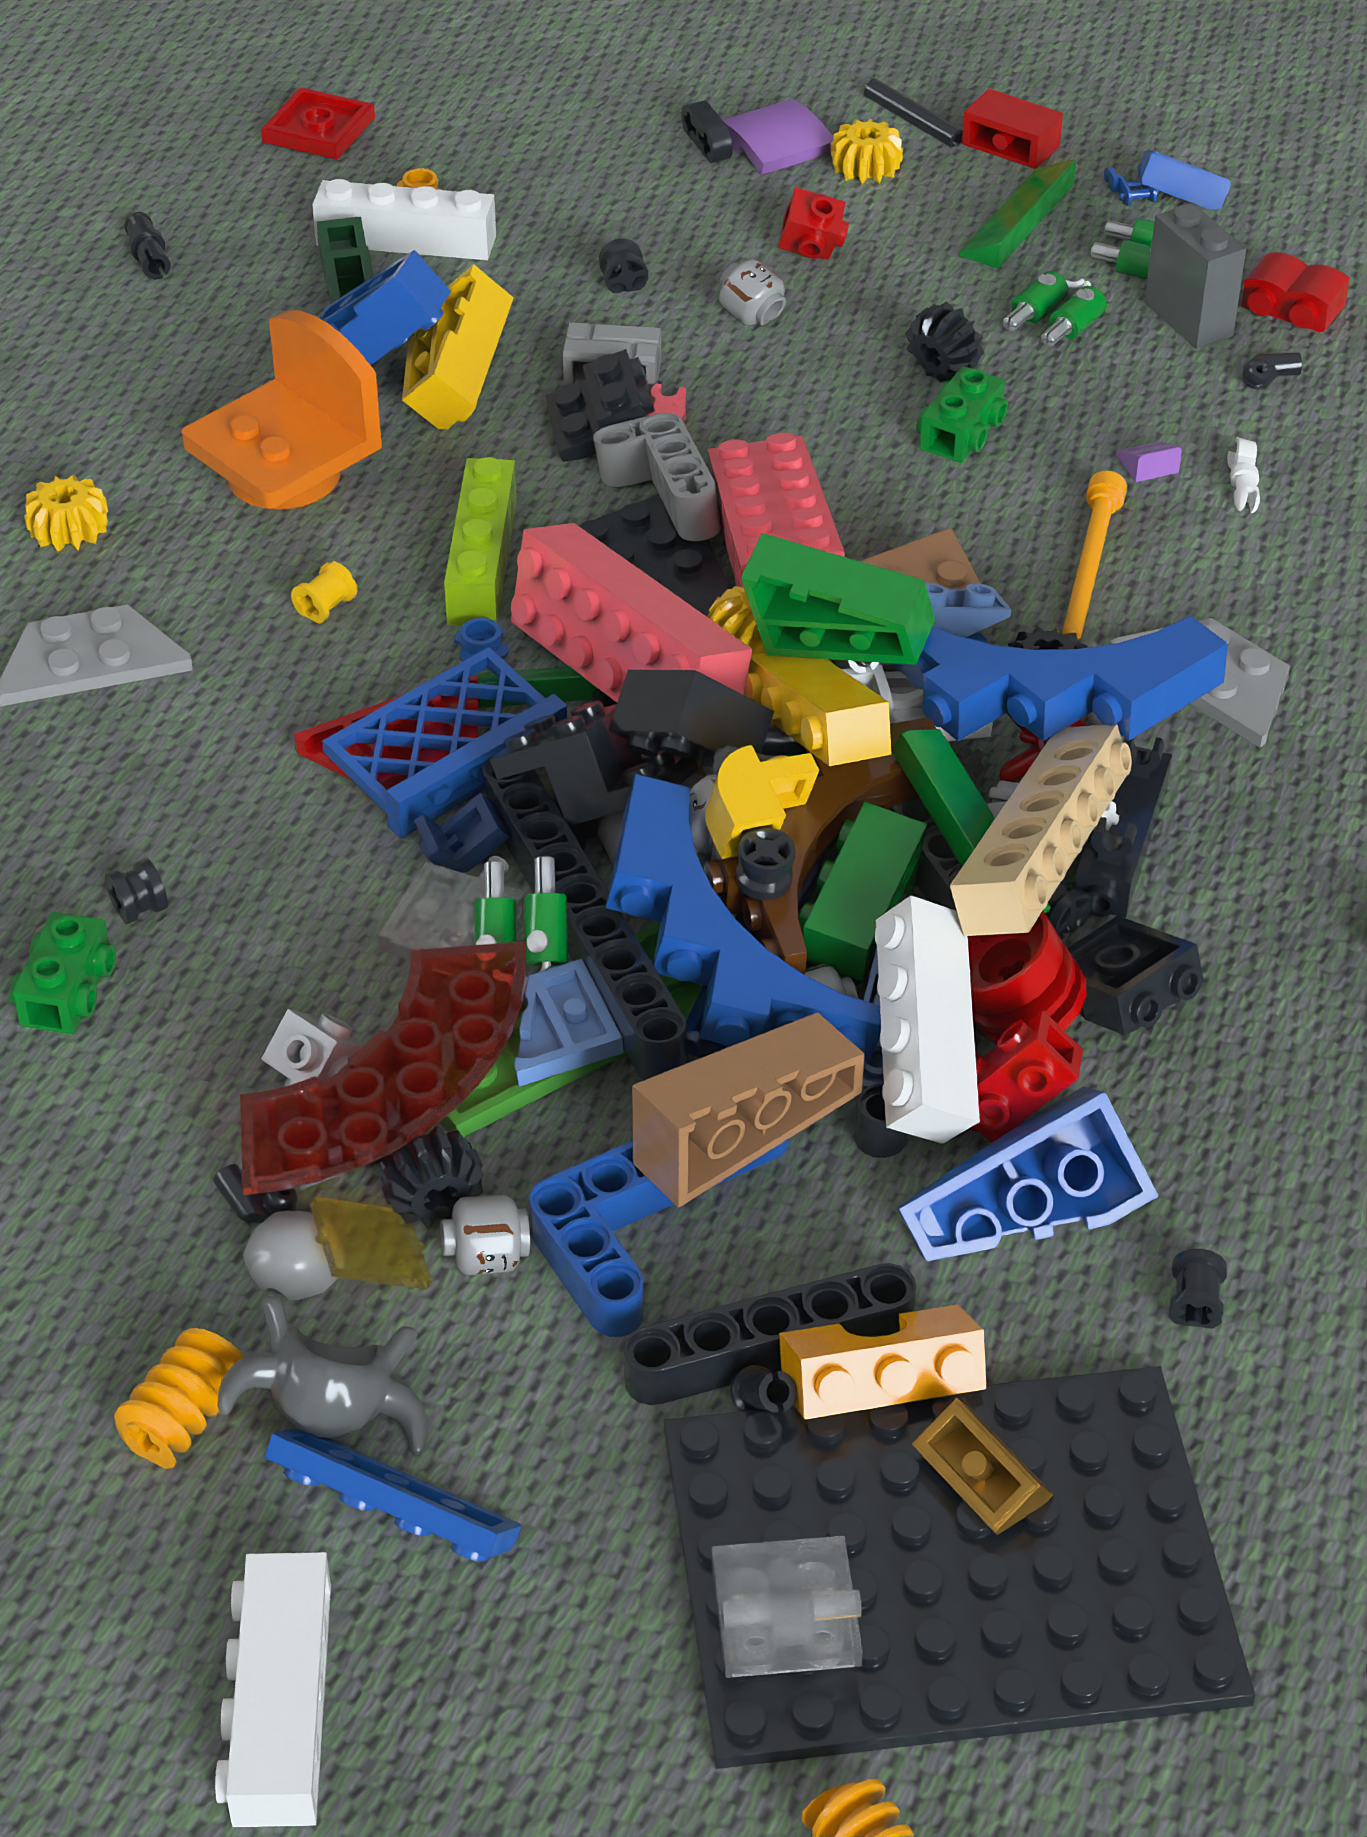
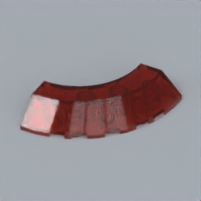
M526 941L411 950L410 971L407 985L398 1004V1015L386 1032L380 1030L365 1046L348 1058V1067L323 1081H319L316 1076L285 1087L263 1092L240 1094L243 1195L294 1188L323 1181L360 1168L398 1150L418 1135L420 1136L455 1110L481 1083L493 1067L513 1032L522 1006L526 982Z

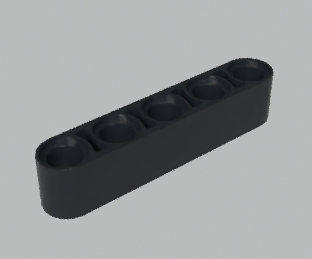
M892 1263L877 1264L644 1326L633 1331L627 1337L624 1345V1381L626 1391L631 1398L639 1403L658 1405L730 1386L734 1375L741 1368L748 1365H761L771 1372L782 1371L779 1333L840 1324L847 1332L857 1336L879 1337L897 1333L900 1331L899 1314L915 1311L917 1287L915 1278L909 1270L900 1265Z

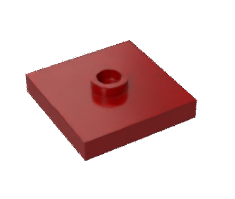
M300 87L261 129L262 142L338 160L375 118L374 104Z

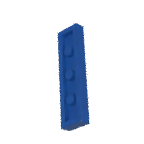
M296 1428L273 1433L264 1457L284 1466V1475L293 1481L311 1486H318L320 1483L339 1491L338 1498L343 1503L361 1510L372 1511L377 1508L395 1516L394 1524L402 1530L422 1536H428L431 1533L452 1542L450 1548L453 1552L471 1560L486 1561L488 1558L511 1550L517 1541L522 1526L518 1522L326 1437H316Z

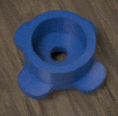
M471 619L464 623L461 629L454 635V642L460 645L462 650L459 653L462 662L488 647L502 659L506 658L509 654L508 645L504 644L501 639L503 637V629L492 619Z

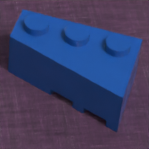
M413 250L327 306L319 318L344 335L359 350L368 363L372 365L390 350L397 349L403 345L419 328L425 331L432 327L443 316L444 311L441 309V306L451 291L421 256Z

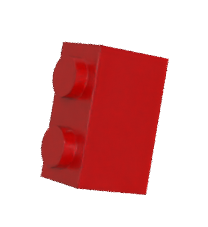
M988 88L964 111L962 145L1036 169L1060 146L1063 113Z

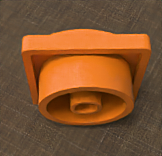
M300 310L283 311L269 319L275 379L182 429L184 449L224 477L231 491L239 499L261 508L291 509L314 503L325 497L335 488L342 470L382 449L376 372L359 350L338 330L322 319Z

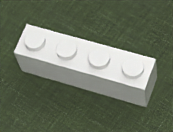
M343 179L322 180L312 204L316 246H318L317 221L360 216L366 246H368V250L410 253L415 250L421 255L488 260L496 238L494 194H482L474 190L458 192L436 190L428 186L410 188L392 186L388 183L363 184L351 183Z
M909 896L876 919L875 941L877 944L879 973L877 990L880 996V1044L883 1054L884 1074L882 1094L885 1101L886 1127L944 1144L980 1122L968 937L963 935L956 910Z
M326 1552L246 1554L244 1581H233L231 1593L233 1622H240L239 1639H228L226 1673L228 1680H236L234 1698L223 1699L221 1708V1736L223 1741H230L229 1760H218L215 1779L217 1803H228L232 1827L316 1825L331 1594Z

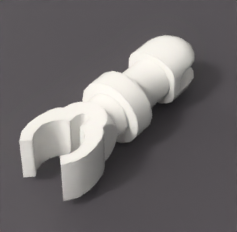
M1236 437L1237 451L1236 453L1228 451L1227 456L1228 466L1231 468V485L1236 487L1234 504L1236 509L1241 512L1246 502H1248L1250 513H1254L1260 503L1259 488L1256 486L1259 482V472L1255 466L1257 445L1254 441Z

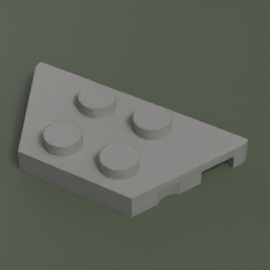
M128 604L28 622L0 678V707L192 671L191 656Z
M1213 618L1199 620L1201 624L1228 643L1225 677L1223 684L1190 704L1261 748L1266 743L1272 720L1275 717L1281 694L1284 691L1289 676L1290 665ZM1163 628L1117 637L1111 640L1110 644L1154 633Z

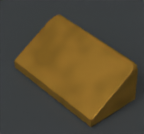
M957 1398L912 1443L996 1534H1000L1043 1506L1054 1495L971 1408Z

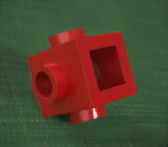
M795 187L783 216L777 248L797 253L807 258L829 259L835 246H843L848 232L849 222L842 220L846 202Z

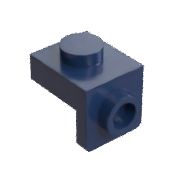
M482 793L474 797L441 826L423 813L414 820L423 838L419 842V847L423 854L435 866L440 867L445 864L457 874L470 871L510 838L493 802Z

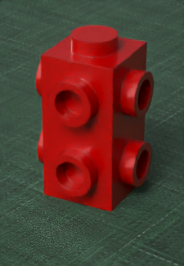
M1043 1010L1027 1023L1023 1020L1013 1023L1001 1035L997 1046L985 1056H982L980 1053L975 1054L980 1122L969 1129L979 1131L991 1143L1015 1128L1079 1078L1083 1048Z

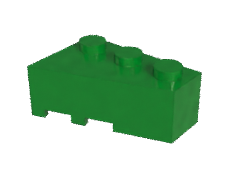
M764 533L761 534L741 576L766 654L770 656L916 665L935 622V616L924 580Z
M864 802L855 821L850 819L845 821L836 844V850L840 851L836 862L830 860L825 862L816 885V891L820 892L815 904L807 901L798 918L807 949L806 961L817 965L828 964L838 973L860 981L864 980L873 964L877 948L875 941L876 919L898 905L903 893L911 895L916 885L927 827L926 823L868 802Z

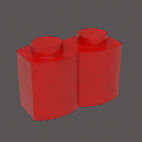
M1280 252L1267 253L1244 280L1241 307L1250 309L1259 316L1269 315L1293 323L1299 328L1324 332L1346 305L1349 277L1330 266L1318 264L1308 266L1300 259L1289 254Z

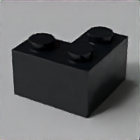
M628 670L609 731L627 739L626 747L636 753L657 757L659 750L681 758H691L692 756L701 761V770L714 775V754L719 748L726 746L742 748L752 745L756 753H762L775 711L696 670Z

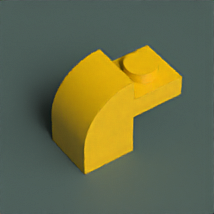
M749 745L734 751L724 760L719 769L705 811L708 831L722 859L738 856V845L741 838L748 831L757 828L780 830L786 817L785 808L806 805L819 772V768L811 753L791 757L780 755L760 762L753 746Z

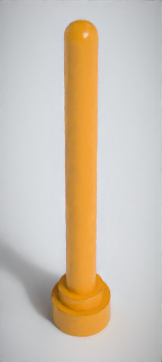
M1113 471L1095 473L1089 481L1086 499L1092 509L1062 630L1063 635L1076 633L1077 641L1082 636L1111 514L1123 506L1127 492L1125 479Z

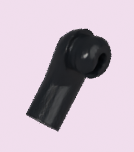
M1297 352L1255 355L1243 369L1242 377L1244 383L1252 389L1259 390L1266 388L1277 376L1300 375L1302 370L1301 354Z
M230 1164L222 1168L213 1179L214 1184L238 1218L244 1222L262 1223L276 1212L296 1211L297 1192L286 1182L280 1181L278 1186L271 1184L267 1189H255L237 1164Z

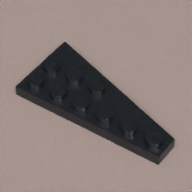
M659 494L637 503L628 504L622 509L594 520L585 521L579 525L580 528L705 616H708L710 613L708 610L717 597L721 598L727 589H731L709 539L688 541L679 536Z

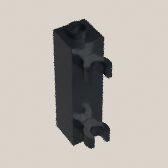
M1135 737L1129 741L1124 738L1123 743H1127L1131 752L1132 765L1129 775L1126 776L1112 800L1116 804L1115 813L1119 815V821L1116 825H1111L1109 831H1107V818L1101 817L1097 826L1094 827V830H1092L1088 837L1076 875L1075 889H1082L1091 895L1093 904L1090 913L1094 915L1107 916L1111 914L1124 918L1127 917L1168 787L1172 754L1163 752L1165 745L1162 738L1156 737L1152 750L1136 747L1134 744Z

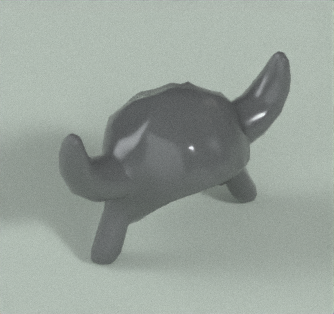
M266 1296L261 1300L270 1336L271 1351L252 1353L232 1364L222 1378L218 1390L217 1406L221 1415L229 1414L237 1399L245 1391L251 1388L269 1389L273 1406L292 1422L297 1430L316 1437L343 1438L350 1432L360 1431L367 1423L381 1413L395 1419L402 1426L409 1443L410 1452L414 1456H419L422 1453L428 1437V1419L424 1405L410 1387L391 1377L398 1363L416 1339L417 1332L413 1327H400L385 1346L339 1347L314 1341L303 1335L298 1328L289 1325L284 1305L280 1299Z

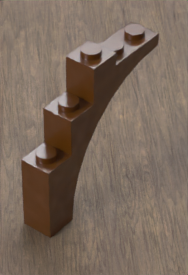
M928 717L890 724L891 755L828 766L812 754L819 772L806 805L784 809L786 817L780 831L789 835L795 844L796 853L792 865V884L789 891L782 897L774 900H759L743 893L736 883V868L739 863L738 856L722 859L713 841L711 861L704 863V872L713 890L731 914L742 913L746 929L749 932H756L760 944L803 975H805L807 949L798 921V902L801 891L816 864L837 842L847 819L855 821L864 802L888 810L895 805L920 798L892 753V750L901 733L909 730L936 729L934 723Z

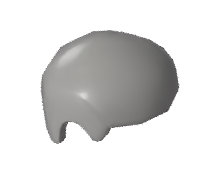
M282 1211L272 1214L251 1232L243 1253L247 1271L250 1273V1277L255 1284L263 1291H267L268 1288L276 1289L286 1296L288 1300H300L323 1293L339 1278L343 1263V1257L338 1244L326 1222L319 1216L307 1211Z

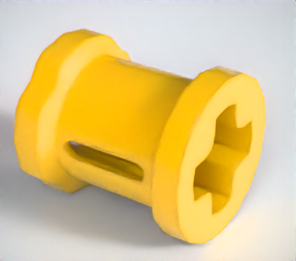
M336 561L327 562L320 568L319 575L312 581L300 583L292 589L291 600L299 614L321 624L328 619L329 611L342 601H351L356 597L358 592L357 584L352 578L350 571Z

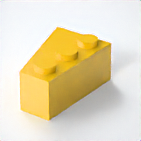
M474 264L447 286L451 293L441 306V309L444 311L443 316L429 329L423 331L419 328L408 340L402 401L437 429H449L457 421H466L474 412L514 299L513 296Z

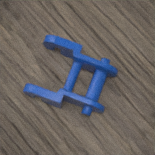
M1142 162L1138 165L1139 177L1141 176ZM1107 167L1104 170V180L1108 182L1112 193L1118 192L1119 200H1124L1127 206L1131 205L1133 199L1146 197L1151 202H1156L1159 190L1141 183V180L1126 182L1123 176L1118 175L1113 167ZM1142 187V189L1130 190V188Z

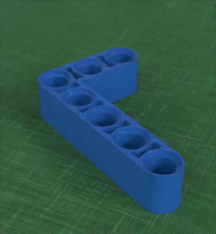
M790 1138L718 1184L780 1157L788 1149ZM630 1141L543 1179L534 1186L530 1192L529 1199L531 1235L534 1243L592 1327L608 1337H622L631 1334L639 1328L643 1322L644 1315L642 1274L613 1231L674 1204L633 1164V1141Z

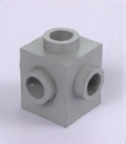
M287 1009L261 1060L288 1077L284 1085L292 1092L308 1099L309 1094H333L341 1097L356 1081L360 1072V1064L368 1048L350 1037L353 1031L350 1025L332 1015L322 1013L321 1017Z

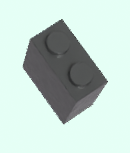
M1193 203L1181 205L1176 209L1155 215L1144 303L1196 349L1232 337L1234 335L1246 248Z

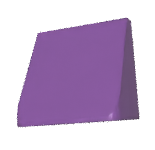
M1159 441L1116 451L1117 457L1135 482L1179 473L1182 453L1179 445Z

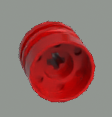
M1043 910L1029 933L967 936L973 1021L988 1041L997 1046L1001 1035L1013 1023L1019 1020L1027 1023L1042 1010L1064 1031L1079 1015L1087 997L1086 977Z

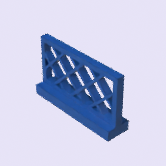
M488 647L322 741L323 752L387 813L388 827L401 839L418 829L414 820L422 813L433 820L483 791L485 785L482 767L490 757L506 748L504 740L514 734L525 731V724L540 717L553 714L556 722L567 719V705L555 694L547 698L543 697ZM486 668L499 678V685L469 683L470 677ZM439 695L459 697L457 709L428 707L430 700ZM466 699L496 700L494 712L465 710ZM503 701L523 702L530 707L519 714L501 713ZM397 719L418 720L416 733L388 731L387 725ZM425 721L455 724L453 736L423 734ZM462 724L492 727L490 731L478 738L460 737ZM354 743L376 744L373 757L350 755L345 749ZM383 746L412 747L411 760L381 758ZM421 748L450 751L449 755L435 763L419 761ZM378 773L408 775L406 780L388 790L377 781Z

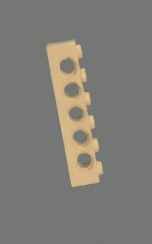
M1117 723L1112 726L1102 724L1068 727L1050 737L950 884L964 936L1029 933L1042 910L1046 908L1057 886L1064 879L1077 854L1081 852L1082 846L1092 830L1097 826L1107 806L1114 799L1122 782L1131 771V752L1127 743H1122Z

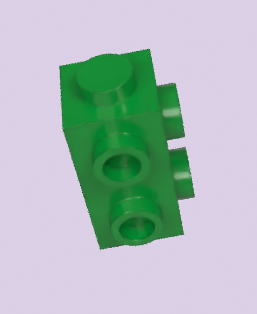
M962 366L950 382L945 381L942 384L938 396L932 404L924 406L921 410L916 424V431L921 434L920 450L959 463H963L972 451L980 452L985 444L988 430L992 425L999 427L1005 419L1008 409V401L1003 399L1005 379L987 374L979 369Z
M58 912L51 913L42 933L37 932L32 939L29 959L23 971L17 972L11 982L10 1003L16 1006L20 1026L74 1035L81 1018H90L97 1002L96 986L101 977H109L112 974L116 960V949L113 944H109L105 920Z

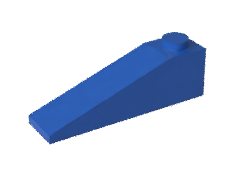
M1083 1086L1034 1114L896 1208L923 1258L926 1261H932L996 1248L1001 1236L1031 1230L1034 1240L1054 1236V1225L1079 1220L1085 1221L1087 1229L1108 1226L1157 1198L1158 1194L1106 1093Z

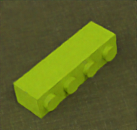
M492 457L466 459L444 581L447 625L463 626L464 623L475 618H488L498 622L517 504L515 460H502Z

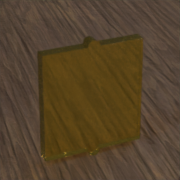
M314 1196L310 1207L318 1230L315 1240L323 1247L332 1277L428 1289L432 1280L423 1256V1251L426 1247L422 1242L418 1241L413 1223L406 1224L401 1215H398L397 1212H394L389 1207Z

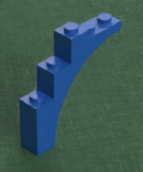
M1188 616L1157 632L1124 642L1082 649L1031 650L991 645L957 636L932 626L916 665L890 664L903 673L914 687L923 690L922 708L925 716L936 727H941L958 742L1006 713H1009L1018 725L1026 727L1042 741H1045L1091 712L1103 724L1112 726L1117 723L1120 734L1129 741L1223 684L1228 643L1192 616Z
M636 774L624 811L606 908L632 916L660 921L653 966L657 973L673 977L677 980L707 986L699 1038L730 1047L818 1012L864 1053V1060L870 1061L881 1033L880 1006L844 995L803 975L760 944L732 916L713 890L696 855L689 824L690 788Z

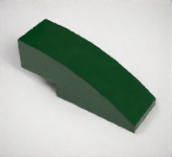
M361 216L317 221L319 252L330 304H332L373 277L370 255L365 242Z

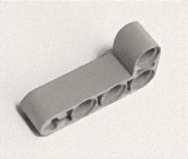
M673 413L654 414L601 428L594 434V445L600 477L605 485L623 487L652 480L679 536L688 541L706 540L714 537L721 531L722 524L715 481L684 422L678 415Z

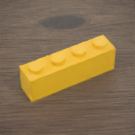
M766 652L751 655L748 674H746L744 696L775 711L771 722L828 766L891 755L889 702L827 659L770 656Z

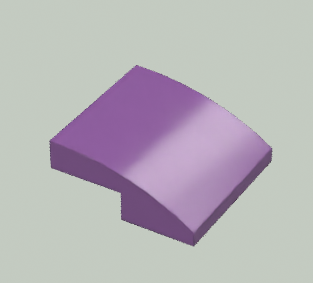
M793 99L723 120L731 135L732 148L738 154L745 152L760 175L831 153L832 134L814 113Z

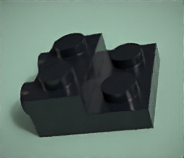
M626 349L614 354L600 356L595 361L583 365L585 381L563 386L558 391L545 395L558 452L563 462L581 460L596 454L594 434L601 428L646 417L649 413L656 411L646 385L648 381L639 357L630 359Z
M1116 916L1067 948L1086 977L1087 997L1082 1006L1085 1020L1124 1036L1139 1029L1141 1026H1153L1159 1020L1162 1010L1179 1002L1181 999L1186 1001L1193 999L1198 994L1202 983H1204L1196 943L1120 916Z

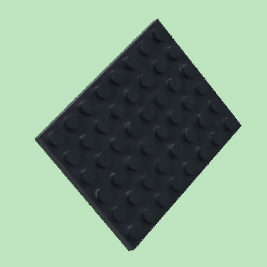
M1161 1366L986 1385L984 1390L811 1419H804L794 1406H791L786 1411L778 1409V1412L757 1409L664 1419L665 1442L716 1769L1253 1706L1255 1699L1254 1688ZM956 1398L971 1408L1054 1494L1043 1506L1000 1534H996L912 1445Z

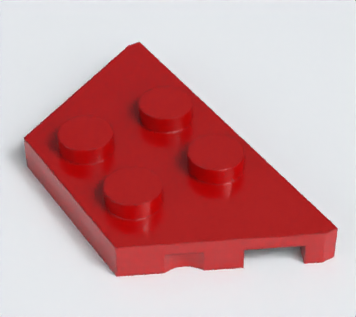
M478 674L470 677L469 683L478 684ZM439 695L429 701L428 707L457 709L459 697ZM401 696L293 734L295 750L299 755L352 780L323 752L322 741ZM467 698L465 710L478 711V699ZM397 719L387 725V730L416 733L418 720ZM425 721L423 734L453 736L455 724ZM462 724L460 737L478 738V726ZM354 743L345 750L350 755L373 757L376 744ZM384 745L381 758L411 760L413 748ZM421 748L419 761L435 763L449 755L450 751ZM378 773L377 781L388 790L406 780L408 775Z

